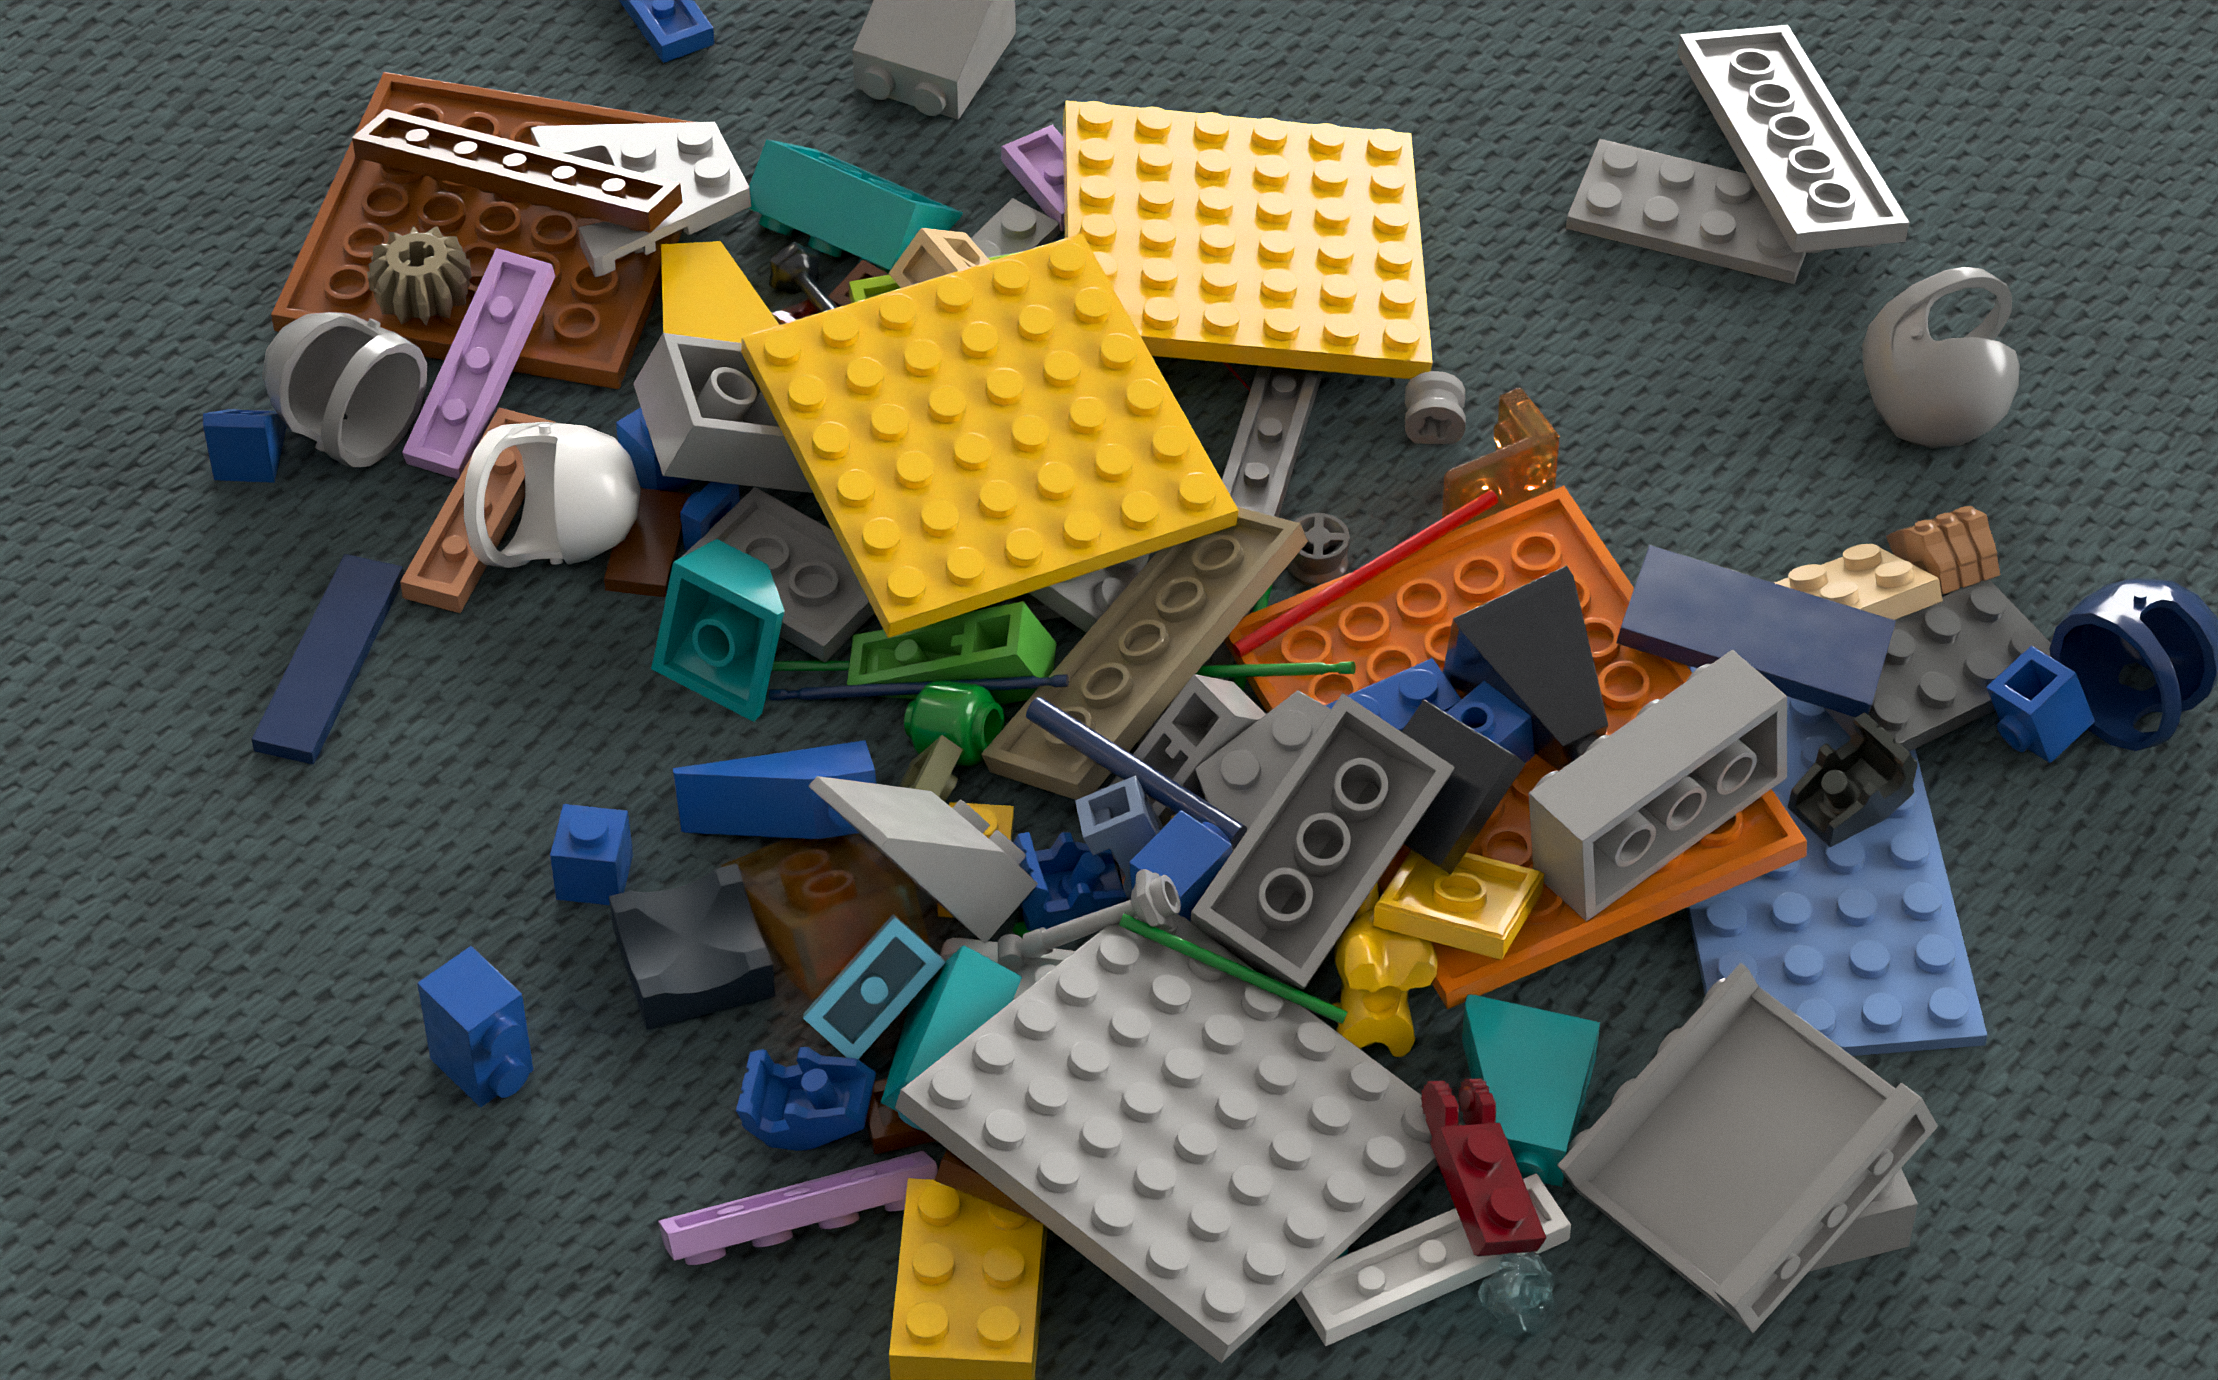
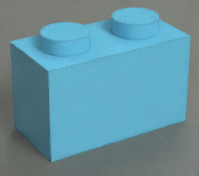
M893 914L803 1013V1019L845 1057L859 1059L945 964V961Z

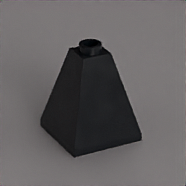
M1567 565L1453 618L1443 674L1461 699L1483 681H1486L1531 715L1535 754L1557 770L1572 763L1583 755L1596 739L1606 735L1608 728L1607 716L1574 576Z

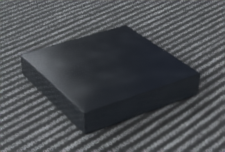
M1424 699L1402 733L1455 768L1403 845L1451 875L1526 763L1513 753Z

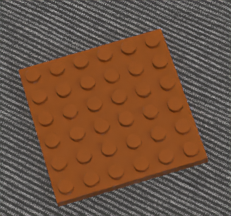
M383 72L356 133L385 109L532 145L531 128L537 126L686 123L692 121ZM351 141L271 313L274 331L280 332L284 326L305 314L324 312L348 313L366 321H369V318L380 322V327L393 331L418 346L425 357L445 360L496 248L550 263L555 273L553 283L514 366L513 372L619 389L662 283L661 244L678 243L683 229L655 241V252L645 255L644 252L635 254L633 251L615 260L616 270L595 277L580 247L579 227L604 221L594 218H582L577 214L547 206H535L524 200L496 193H484L477 188L449 181H438L430 176L398 168H387L379 163L355 158L353 141ZM413 225L419 233H426L438 226L444 237L457 236L458 242L466 254V259L470 261L472 278L469 279L470 287H468L466 304L453 306L450 319L434 315L429 318L427 325H425L420 318L413 317L401 325L395 313L382 314L380 306L377 304L376 298H374L373 291L369 289L367 273L370 271L369 264L372 262L373 246L387 244L389 232L403 236L410 233Z

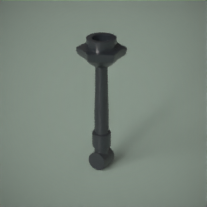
M793 242L788 247L781 249L770 259V287L789 294H797L803 291L819 313L838 308L816 283L819 280V251Z

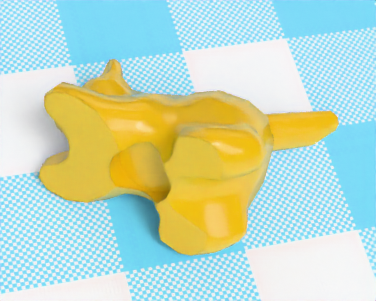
M1376 883L1354 915V920L1348 924L1335 945V964L1342 983L1340 990L1341 1003H1333L1332 1005L1348 1012L1343 1024L1338 1022L1336 1032L1359 1049L1378 1042L1385 1044L1393 1056L1403 1057L1411 1051L1415 1041L1408 1004L1409 989L1423 988L1431 984L1437 975L1438 959L1431 941L1373 926L1374 909L1379 901L1378 884Z

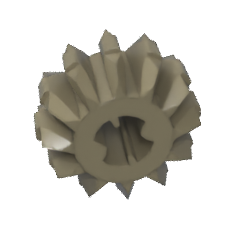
M413 225L409 234L402 236L389 232L387 244L373 246L372 262L369 264L370 271L367 273L369 289L373 291L374 298H376L382 314L395 313L401 325L413 317L420 318L427 325L431 316L439 315L450 319L453 306L466 304L468 287H470L469 279L472 278L470 261L466 259V254L463 252L457 236L444 237L438 226L426 233H419Z

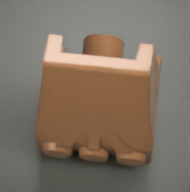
M1973 506L1961 507L1950 513L1937 515L1931 520L1918 521L1913 526L1895 531L1886 536L1890 549L1895 556L1939 578L1942 594L1958 590L1960 587L1964 588L1979 583L1981 580L1985 581L2000 576L1997 550L1989 528L1987 515L1976 510Z

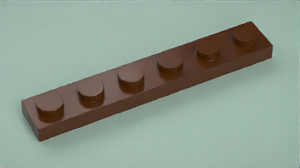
M388 109L381 112L352 137L355 158L379 163L387 168H398L430 176L438 181H449L477 188L484 193H496L524 200L535 206H547L577 214L582 218H594L625 226L633 231L651 233L683 203L680 182Z

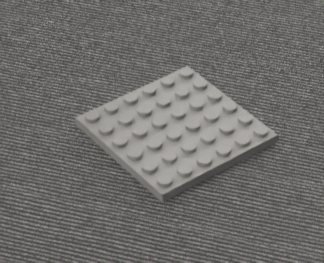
M1178 914L1172 915L1173 928L1163 930L1252 969L1202 930L1191 924L1186 918ZM1138 916L1133 917L1142 921ZM1119 923L1108 925L902 1088L895 1108L1222 1363L1438 1166L1430 1145L1432 1136L1425 1121L1426 1115L1423 1114V1108L1421 1107L1422 1101L1420 1097L1422 1096L1306 1008L1118 926Z

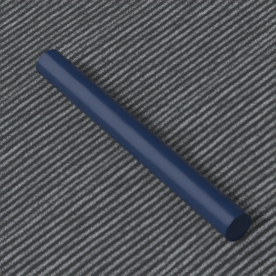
M1037 697L1029 705L1026 712L1028 720L1121 779L1125 780L1136 775L1146 795L1176 814L1182 810L1201 824L1203 822L1214 824L1228 837L1233 849L1236 848L1247 832V827L1044 698Z

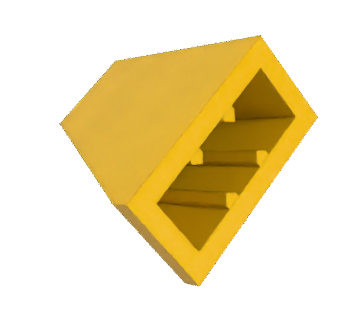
M721 241L661 244L663 333L741 343L742 336L779 326V323Z

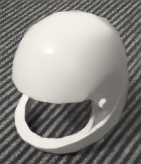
M535 422L506 424L488 431L473 452L464 488V521L468 541L473 553L484 565L511 568L525 565L534 559H550L551 564H561L563 559L567 564L589 560L616 546L625 539L638 516L641 490L630 455L614 437L582 425ZM516 445L522 456L525 471V503L522 518L514 538L500 552L488 536L484 518L485 491L490 471L499 454L506 448Z

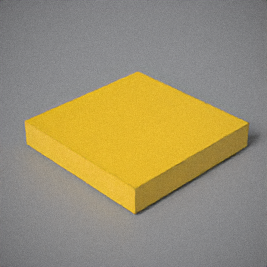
M1411 850L1375 905L1373 926L1502 960L1542 894L1545 873L1466 852L1450 875Z

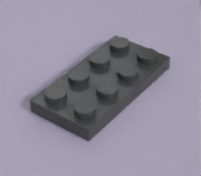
M1990 579L1981 580L1979 583L1961 588L1942 597V602L1895 619V627L1868 715L1879 727H1882L1909 752L1995 711L1986 687L2030 646L2035 647L2050 657L2049 648L2051 643ZM1824 708L1846 733L1852 737L1855 733L1852 721L1856 717Z

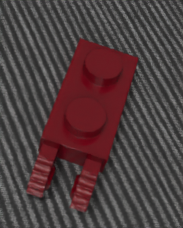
M1482 1078L1464 1079L1459 1088V1103H1457L1455 1096L1452 1095L1449 1083H1445V1081H1428L1424 1085V1089L1421 1090L1422 1097L1420 1099L1422 1101L1423 1114L1426 1115L1425 1121L1432 1136L1430 1145L1474 1256L1537 1252L1547 1237L1500 1123H1495L1496 1102L1492 1093L1489 1092V1086L1486 1085V1081H1483ZM1458 1104L1460 1105V1112H1463L1465 1125H1458Z

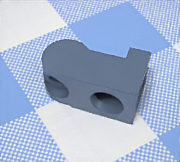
M1136 775L1075 800L1083 839L1093 855L1107 849L1112 851L1119 865L1125 895L1130 900L1132 886L1129 862L1164 827Z

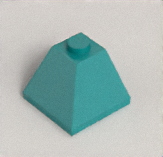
M718 539L674 561L651 667L652 670L753 722L763 711L785 612L768 564Z

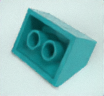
M766 139L749 184L751 207L749 209L761 214L758 224L788 236L792 235L793 229H797L810 235L807 245L818 251L835 257H841L843 250L860 257L858 264L863 259L886 273L890 272L921 228L949 231L963 215V212L817 149Z

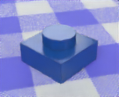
M711 481L701 492L697 491L687 499L680 511L684 549L688 551L740 502L738 484Z

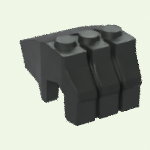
M1865 712L1853 719L1852 723L1855 733L1850 741L1837 750H1834L1828 743L1820 747L1815 763L1791 789L1788 809L1829 847L1882 822L1914 793L1913 783L1918 761L1899 742H1896L1882 727H1879Z

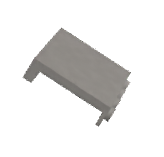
M1740 963L1727 978L1720 979L1712 985L1704 997L1702 1006L1682 1028L1673 1030L1665 1037L1659 1046L1657 1055L1636 1078L1628 1080L1618 1089L1613 1097L1611 1106L1590 1129L1580 1132L1568 1146L1567 1155L1557 1166L1579 1194L1751 1333H1754L1936 1130L1938 1125L1922 1097L1903 1083L1894 1088L1760 988L1749 969Z

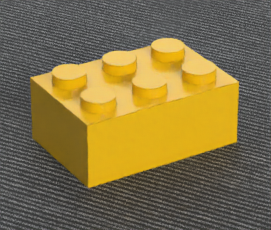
M908 1178L889 1350L890 1379L1035 1380L1048 1227L1040 1222L934 1181L935 1179Z

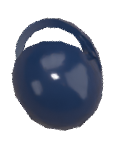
M2144 578L2127 579L2102 587L2085 597L2065 615L2055 628L2049 648L2050 657L2077 674L2095 720L2088 728L2090 732L2112 746L2132 751L2152 748L2171 739L2179 725L2181 712L2196 707L2210 695L2218 680V618L2199 595L2173 581ZM2137 662L2153 672L2157 684L2147 690L2139 691L2119 683V674L2124 665ZM2151 712H2162L2157 731L2142 733L2134 729L2135 723L2142 716Z

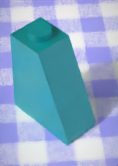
M965 945L960 947L910 1001L881 1103L897 1111L899 1117L906 1124L923 1130L895 1108L901 1089L1011 1003L1022 976Z
M1470 994L1467 995L1464 1007L1462 1043L1471 1079L1482 1078L1483 1081H1486V1085L1489 1086V1092L1492 1093L1496 1102L1495 1123H1500L1522 1178L1524 1179L1537 1173L1543 1184L1547 1183L1562 1187L1565 1176L1557 1165L1567 1155L1568 1146L1576 1136L1596 1060L1600 1022Z

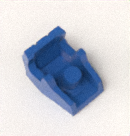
M1029 832L1018 834L1013 843L1027 855L1019 866L1038 883L1019 905L1020 908H1023L1022 915L1027 930L1034 931L1042 927L1049 929L1127 901V896L1122 888L1110 849L1093 855L1087 844L1075 842L1070 832L1059 834L1051 849L1034 850Z
M800 1047L796 1059L798 1064L785 1067L775 1064L766 1050L750 1052L746 1067L748 1072L744 1075L741 1087L743 1094L739 1096L736 1112L742 1121L741 1125L767 1146L803 1151L813 1149L864 1129L876 1072L856 1058L822 1056L809 1047Z

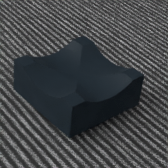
M737 864L715 869L706 876L678 888L658 892L628 891L609 896L613 931L646 1030L776 996L773 963L755 922Z

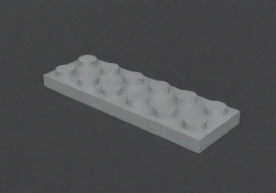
M1788 25L1680 34L1677 51L1679 58L1793 253H1818L1828 249L1858 246L1876 247L1880 244L1906 242L1909 227L1907 217Z

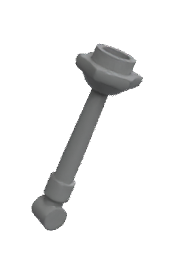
M1142 869L1136 874V884L1129 901L1067 921L1049 929L1044 927L1025 933L1023 938L1014 934L1002 936L998 940V964L1013 972L1019 971L1024 966V959L1028 957L1035 959L1052 953L1055 947L1100 931L1108 925L1120 923L1123 914L1131 917L1138 916L1152 927L1162 930L1172 929V915L1180 912V899L1176 887L1167 875L1159 876L1158 873Z

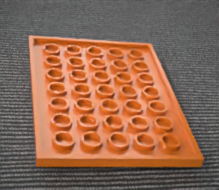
M1565 486L1449 532L1241 658L1235 654L1232 644L1349 574L1244 616L1224 640L1238 665L1314 662L1337 664L1339 662L1354 661L1356 665L1354 674H1339L1336 672L1324 675L1246 677L1267 713L1297 690L1321 704L1327 705L1338 700L1342 693L1345 695L1352 694L1433 658L1443 672L1453 618L1567 565L1574 576L1607 716L1608 728L1606 735L1613 734L1636 718L1639 711L1649 702L1655 699L1661 700L1684 684L1692 674L1687 665L1616 643L1634 587ZM1535 754L1534 757L1526 762L1467 852L1533 869L1528 793L1534 789L1536 784L1546 774L1552 771H1560L1564 767L1557 770ZM1770 789L1587 922L1543 882L1541 896L1502 960L1432 942L1438 961L1437 975L1431 983L1446 1008L1450 1009L1466 1002L1467 995L1481 996L1807 856V840L1773 790ZM1402 845L1377 882L1379 898L1411 851L1405 845Z

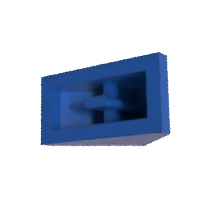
M227 409L203 413V428L214 480L275 483L287 427L276 411Z

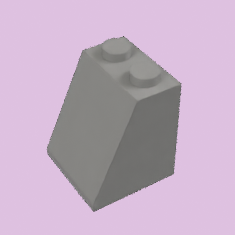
M874 0L853 48L854 87L863 90L874 99L884 100L890 98L915 106L920 112L929 116L942 114L959 120L1016 34L1015 0Z

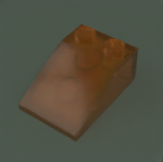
M857 833L822 839L787 838L721 865V868L734 864L738 865L758 930L786 976L811 1000L821 995L893 914L930 946L913 880Z

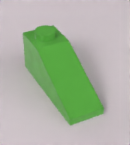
M1023 601L967 612L890 638L887 637L884 629L853 635L847 685L1022 676L1045 678L1049 677L1054 669L1056 642ZM1039 687L1035 689L989 692L993 696L995 703L1003 705L1029 700ZM917 695L878 696V697H893V698L916 699V698H917Z

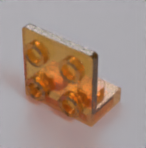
M1521 387L1499 396L1498 422L1493 429L1496 442L1495 452L1453 468L1444 475L1442 518L1489 490L1494 491L1499 500L1498 504L1456 529L1555 489L1559 434Z

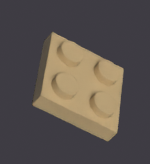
M1861 544L1850 547L1843 552V557L1822 565L1811 564L1797 567L1790 571L1788 578L1775 582V584L1893 620L1943 601L1938 577L1874 544Z

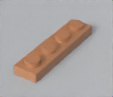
M498 408L481 440L488 431L501 425L555 422ZM516 445L506 448L499 454L490 471L485 491L484 518L488 536L496 548L525 498V471L522 456ZM471 458L400 581L404 599L461 613L487 566L473 553L468 541L464 521V488Z

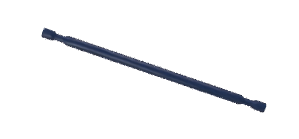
M1068 674L1053 675L1045 678L1022 676L943 680L977 684L987 688L989 691L1035 689L1039 686H1053L1055 688L1069 686ZM934 681L805 687L799 690L770 689L769 699L783 701L796 698L801 700L918 695L927 684Z

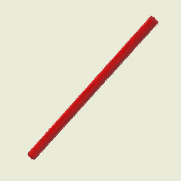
M1492 490L1485 492L1232 644L1235 654L1239 658L1245 656L1498 504L1497 495Z

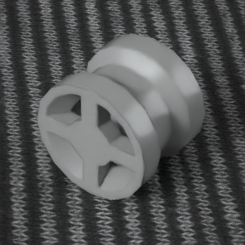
M1430 371L1415 376L1406 385L1405 405L1408 411L1405 415V432L1414 443L1454 444L1464 435L1466 427V416L1463 412L1465 388L1457 377L1446 372Z

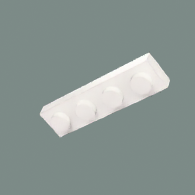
M1536 1173L1524 1178L1523 1181L1547 1237L1537 1252L1474 1256L1455 1208L1334 1260L1294 1297L1324 1345L1327 1346L1564 1243L1570 1238L1571 1224Z

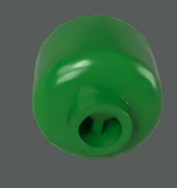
M938 680L927 684L917 695L916 700L910 702L905 712L904 728L907 736L912 739L913 747L918 755L943 735L963 749L955 766L974 767L984 761L981 754L1003 730L1004 714L1001 706L995 703L993 696L987 688L977 684Z

